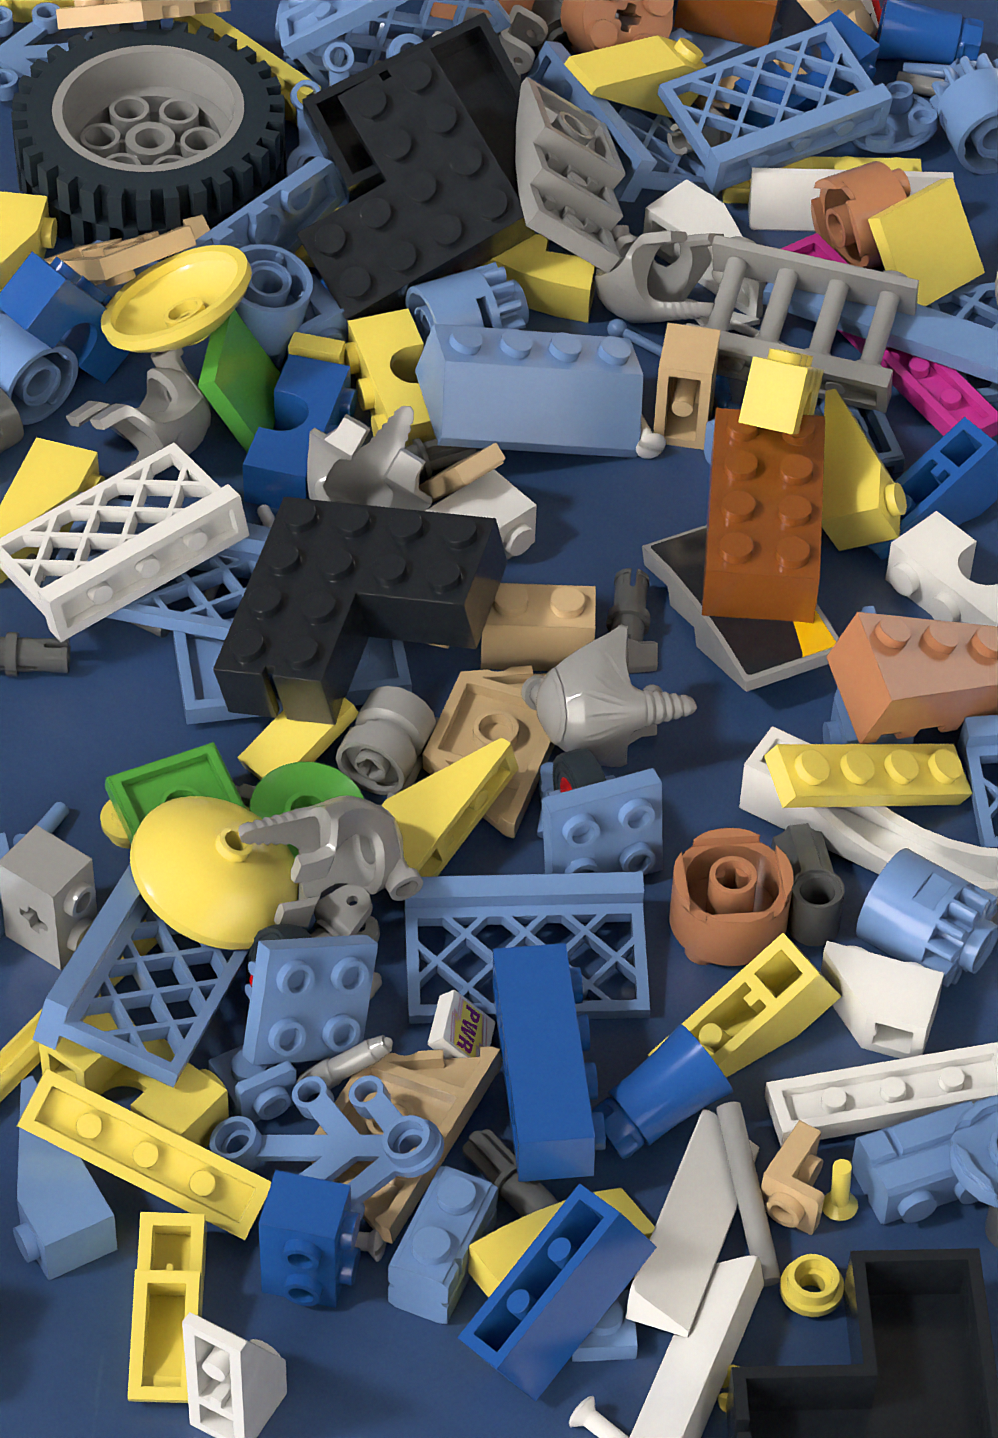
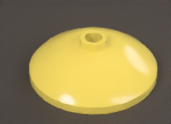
M228 245L203 246L168 257L138 274L136 278L130 280L112 297L101 317L102 331L113 346L136 353L171 351L197 344L219 328L242 301L251 280L252 269L250 263L241 250Z
M204 796L180 797L164 802L154 808L138 827L130 850V864L134 881L142 897L156 915L171 928L189 939L211 947L228 950L250 949L258 931L275 925L273 919L278 904L298 900L299 883H294L291 880V869L295 858L288 846L282 843L278 845L273 843L257 845L256 843L246 844L241 842L238 831L239 826L246 822H253L256 819L262 820V818L237 804Z

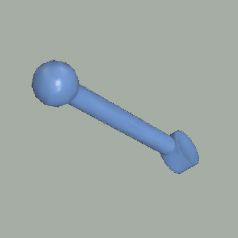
M614 319L609 322L607 331L610 336L630 338L632 343L661 357L663 346L628 329L622 319Z

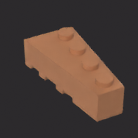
M857 612L826 656L859 744L876 743L881 735L894 734L897 739L915 737L920 729L937 727L940 732L955 731L964 723L965 717L998 715V626Z

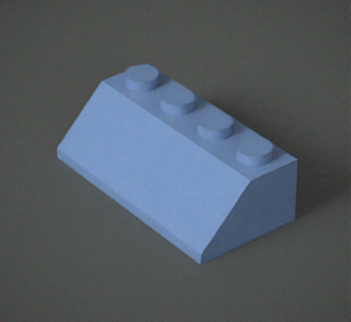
M433 324L415 373L438 446L486 448L497 443L500 450L637 457L636 446L640 441L644 375L630 338Z

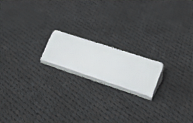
M752 167L748 202L749 227L753 230L815 232L811 215V199L820 197V189L813 187L818 180L846 170ZM904 171L910 183V196L940 179H954L953 172Z
M703 1108L650 1238V1241L657 1248L636 1273L631 1285L626 1319L687 1338L738 1208L718 1115ZM749 1140L755 1163L759 1147Z
M744 1256L716 1263L688 1338L677 1334L673 1335L629 1438H701L728 1373V1367L734 1359L764 1286L759 1256Z

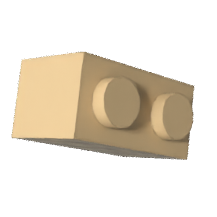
M674 323L667 324L658 369L653 433L664 436L666 445L704 450L706 423L711 421L714 404L721 330Z
M500 583L482 632L481 669L506 670L509 667L532 665L533 671H550L569 655L594 641L596 586Z

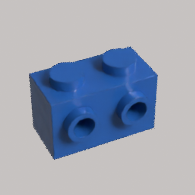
M275 1170L259 1220L262 1293L286 1297L289 1301L301 1306L319 1304L336 1308L342 1285L353 1286L361 1254V1249L355 1247L360 1226V1213L351 1211V1185Z

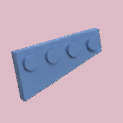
M320 156L315 157L196 239V246L178 253L210 245H228L240 249L248 245L267 244L283 248L294 254L302 245L297 233L331 214L346 199L334 163Z

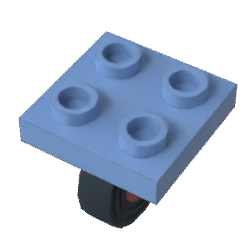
M575 749L556 756L553 761L552 773L554 791L547 792V797L542 798L545 874L643 872V875L663 870L662 782L655 770L651 768L618 778L614 775L605 777L597 759L590 750Z
M275 924L258 931L247 957L245 993L250 1003L242 1056L253 1066L279 1064L285 1061H290L291 1063L318 1061L328 1057L331 1059L362 1043L364 1040L378 943L368 935L312 938L305 928L293 924Z

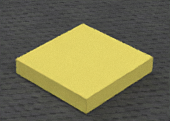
M953 178L940 179L868 218L885 270L898 271L908 278L919 280L917 304L927 306L985 273Z

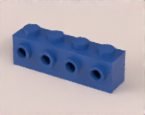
M566 943L493 949V994L518 1182L594 1176L595 1150H605L606 1135L603 1113L591 1112L590 1100L598 1099L595 1062L584 1063L582 1053L590 1051L591 1046L588 1015H577L575 1004L583 1003L580 967H569Z

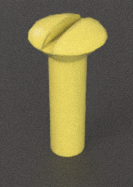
M845 1159L836 1160L833 1164L831 1191L825 1195L822 1207L824 1214L836 1221H846L852 1218L858 1210V1201L850 1193L852 1166Z

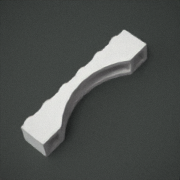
M772 726L745 762L739 808L785 830L789 825L808 823L812 829L822 831L827 850L877 874L881 873L897 852L908 848L998 897L997 848L979 847L949 839L912 823L885 806L782 808L764 755L777 744L810 743ZM998 910L990 920L998 925Z

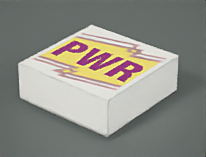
M452 990L439 996L427 1045L434 1050H443L445 1059L480 1057V1047H490L496 1022L459 992Z

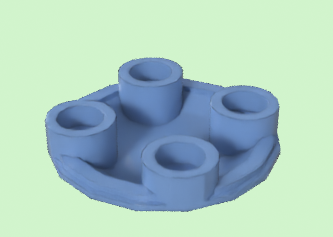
M904 81L890 82L886 85V88L892 95L893 100L885 128L850 142L858 148L875 153H898L914 149L929 141L936 132L938 126L937 112L933 109L930 102L917 94H913V86L910 83Z

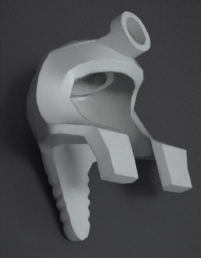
M616 225L611 230L621 258L608 273L595 267L593 276L598 297L607 310L631 323H654L686 320L689 318L699 319L710 316L715 303L684 301L710 266L712 257L708 247L712 246L714 236H724V234L705 233L687 235L686 232L662 231L643 233L636 237L629 234L628 225ZM679 243L680 256L674 263L664 267L654 260V256L661 245Z
M180 348L151 354L150 357L155 368L147 371V394L140 407L134 408L125 404L115 403L110 405L103 402L87 401L81 407L68 414L66 418L71 426L80 427L90 420L92 426L96 429L105 430L110 428L129 441L139 451V454L135 461L125 467L127 469L172 443H175L187 455L192 453L203 441L210 426V402L199 389V381L188 372L180 357L184 353L183 349Z
M402 406L394 412V416L389 417L387 423L382 425V429L376 432V436L371 438V441L364 446L362 444L370 429L348 414L344 416L338 428L328 434L313 428L309 434L307 460L309 498L312 500L425 511L430 507L432 497L419 490V474L426 461L405 449V442L408 440V434L411 431V424L414 420L412 407Z
M622 624L569 655L555 668L548 671L546 676L534 675L528 678L521 690L523 701L530 708L537 711L539 722L553 744L559 746L565 752L575 749L590 750L599 765L607 767L626 765L628 745L640 737L657 735V724L663 721L668 722L671 719H679L681 716L687 717L697 709L694 699L687 695L679 696L676 693L642 691L631 684L629 673L657 670L658 643L655 641L638 642L629 639L628 626Z
M349 795L338 796L309 807L284 812L281 815H273L271 818L264 817L262 820L256 819L253 822H246L240 825L238 829L241 842L246 844L256 843L260 845L264 843L269 845L273 843L278 845L282 843L284 845L291 844L298 848L299 855L296 856L291 869V880L294 883H299L298 900L278 904L273 919L275 924H293L300 927H308L319 899L344 885H359L365 888L369 894H376L386 888L390 897L397 901L414 896L423 886V880L418 870L409 868L404 858L403 837L393 815L383 806L376 805L359 797Z

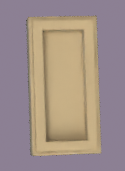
M494 443L421 483L419 490L432 497L433 503L469 485L504 463L503 460L506 458L498 444Z

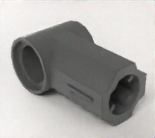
M808 823L789 825L784 832L773 837L771 849L774 851L777 846L786 854L793 870V888L787 929L791 937L799 943L808 946L825 945L827 941H833L839 933L845 893L844 883L833 872L822 831L812 829Z

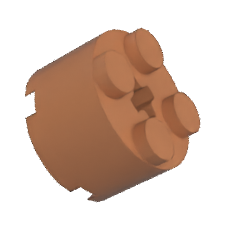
M563 0L561 24L563 32H567L572 44L571 48L576 54L656 35L669 39L673 26L674 0Z
M873 161L818 180L813 188L820 189V197L811 199V215L815 232L849 265L872 270L884 266L868 218L910 196V183L905 172L900 168L891 170L884 163Z
M740 828L710 830L693 839V846L686 850L683 855L681 851L674 865L669 919L673 934L685 948L684 951L689 960L698 965H709L712 963L724 966L746 965L782 933H786L793 888V870L788 857L779 847L776 846L774 851L769 846L761 843L759 834Z

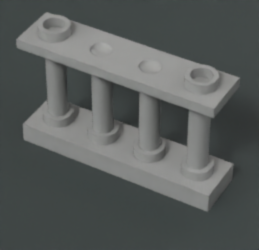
M715 235L712 242L713 270L723 272L714 301L715 304L706 325L700 326L691 323L686 325L721 330L716 374L748 381L753 356L768 357L769 348L813 356L811 367L824 369L818 398L825 399L826 390L836 389L847 405L886 413L891 398L893 370L883 368L881 363L896 312L915 316L919 280L908 278L898 271L887 270L881 272L756 244L746 237L734 236L729 238ZM744 277L774 284L759 334L753 338L727 331ZM794 289L825 295L810 346L805 349L783 345L778 342ZM845 300L876 307L861 359L856 361L829 354Z

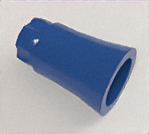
M884 0L876 36V42L880 45L876 60H909L950 65L957 58L961 59L963 56H967L970 61H977L982 42L984 21L974 18H962V13L940 10L909 0Z
M679 1024L659 1048L630 1075L608 1091L610 1097L599 1102L591 1109V1112L603 1113L606 1142L624 1161L635 1154L645 1143L648 1146L652 1145L684 1120L734 1091L723 1072L700 1042L684 1025Z

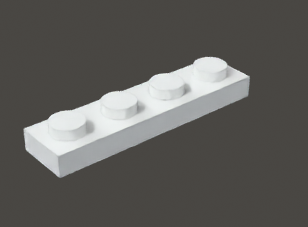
M998 1042L766 1082L764 1097L780 1146L782 1147L799 1120L820 1130L821 1140L887 1128L966 1101H972L974 1104L976 1101L998 1095Z

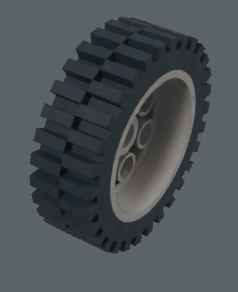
M161 20L147 21V29L134 30L133 22L120 23L119 32L112 34L109 33L106 25L92 28V40L87 41L78 33L68 38V51L59 45L47 51L48 63L37 59L30 66L31 77L23 75L18 83L19 93H14L11 116L19 190L23 191V194L47 196L49 217L56 218L57 237L63 239L72 232L73 246L76 244L81 246L88 245L96 240L109 241L122 238V241L156 231L161 235L177 227H182L183 219L203 215L211 230L284 179V174H286L284 94H281V84L277 76L271 77V67L265 60L256 61V52L249 46H245L237 51V39L227 34L216 42L214 41V29L200 26L196 34L188 33V23L174 21L172 30L161 29Z

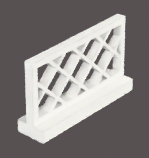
M172 443L1 537L0 569L43 613L49 630L62 642L250 535L240 495L229 484L221 488L175 443ZM173 465L180 471L177 481L153 480L156 474ZM118 495H134L131 507L106 505L109 500ZM147 496L172 497L168 508L144 507ZM184 497L202 498L186 508H181ZM71 521H87L84 533L59 531L62 526ZM100 522L125 523L121 534L97 533ZM138 523L156 524L138 535H134ZM25 547L40 548L36 559H13L10 556ZM53 548L78 549L74 561L49 560ZM91 549L109 550L97 558L87 561ZM43 576H63L40 588Z

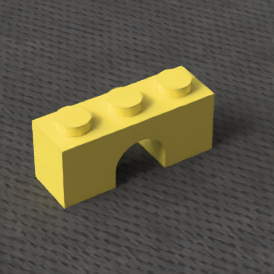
M408 308L349 320L348 343H345V365L350 366V374H355L357 378L356 390L358 391V401L363 411L370 410L372 414L371 427L373 436H376V432L382 429V425L387 423L389 417L394 416V412L402 406L412 407L414 420L411 424L408 440L405 442L406 446L413 445V439L420 438L422 443L436 439L415 373L416 366L424 349V343Z
M769 348L768 357L753 356L738 422L788 434H799L803 414L814 415L824 369L811 367L813 356L783 349Z
M110 1013L86 1016L83 1022L102 1031L118 1029ZM64 1037L55 1050L39 1043L42 1075L45 1069H48L98 1095L119 1086L137 1088L143 1091V1093L130 1105L132 1112L203 1148L209 1145L210 1136L215 1127L223 1120L229 1118L227 1089L223 1082L207 1069L198 1070L190 1063H187L173 1088ZM159 1039L142 1042L148 1052L170 1062L173 1060L175 1055L167 1040Z

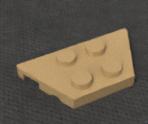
M74 0L75 6L56 9L58 29L226 12L231 11L230 0Z
M532 665L509 667L499 672L488 669L461 671L423 752V769L432 775L501 737L509 741L519 769L484 814L483 818L502 834L510 838H514L540 780L541 766L547 763L555 745L550 741V738L540 724L537 711L530 708L522 699L521 690L525 681L534 675L546 676L547 674H533Z
M492 1046L480 1047V1057L445 1059L443 1050L418 1051L407 1056L389 1053L379 1062L352 1075L335 1101V1105L360 1135L383 1134L384 1132L374 1119L363 1118L357 1113L348 1096L350 1087L356 1080L363 1076L373 1075L381 1079L391 1095L392 1104L402 1116L415 1115L429 1120L437 1126L443 1136V1154L431 1170L413 1178L397 1176L364 1201L365 1212L362 1218L373 1230L376 1229L385 1242L393 1244L435 1176L439 1166L443 1163L503 1065L500 1049ZM377 1092L367 1095L363 1102L373 1099ZM319 1126L314 1135L327 1134L321 1128V1126ZM358 1161L332 1182L348 1184L374 1161Z

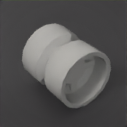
M394 686L377 687L369 694L358 713L356 726L350 727L337 750L336 761L338 768L357 787L370 793L379 795L397 793L403 788L415 766L417 757L423 752L434 731L436 720L433 711L425 701L410 691Z

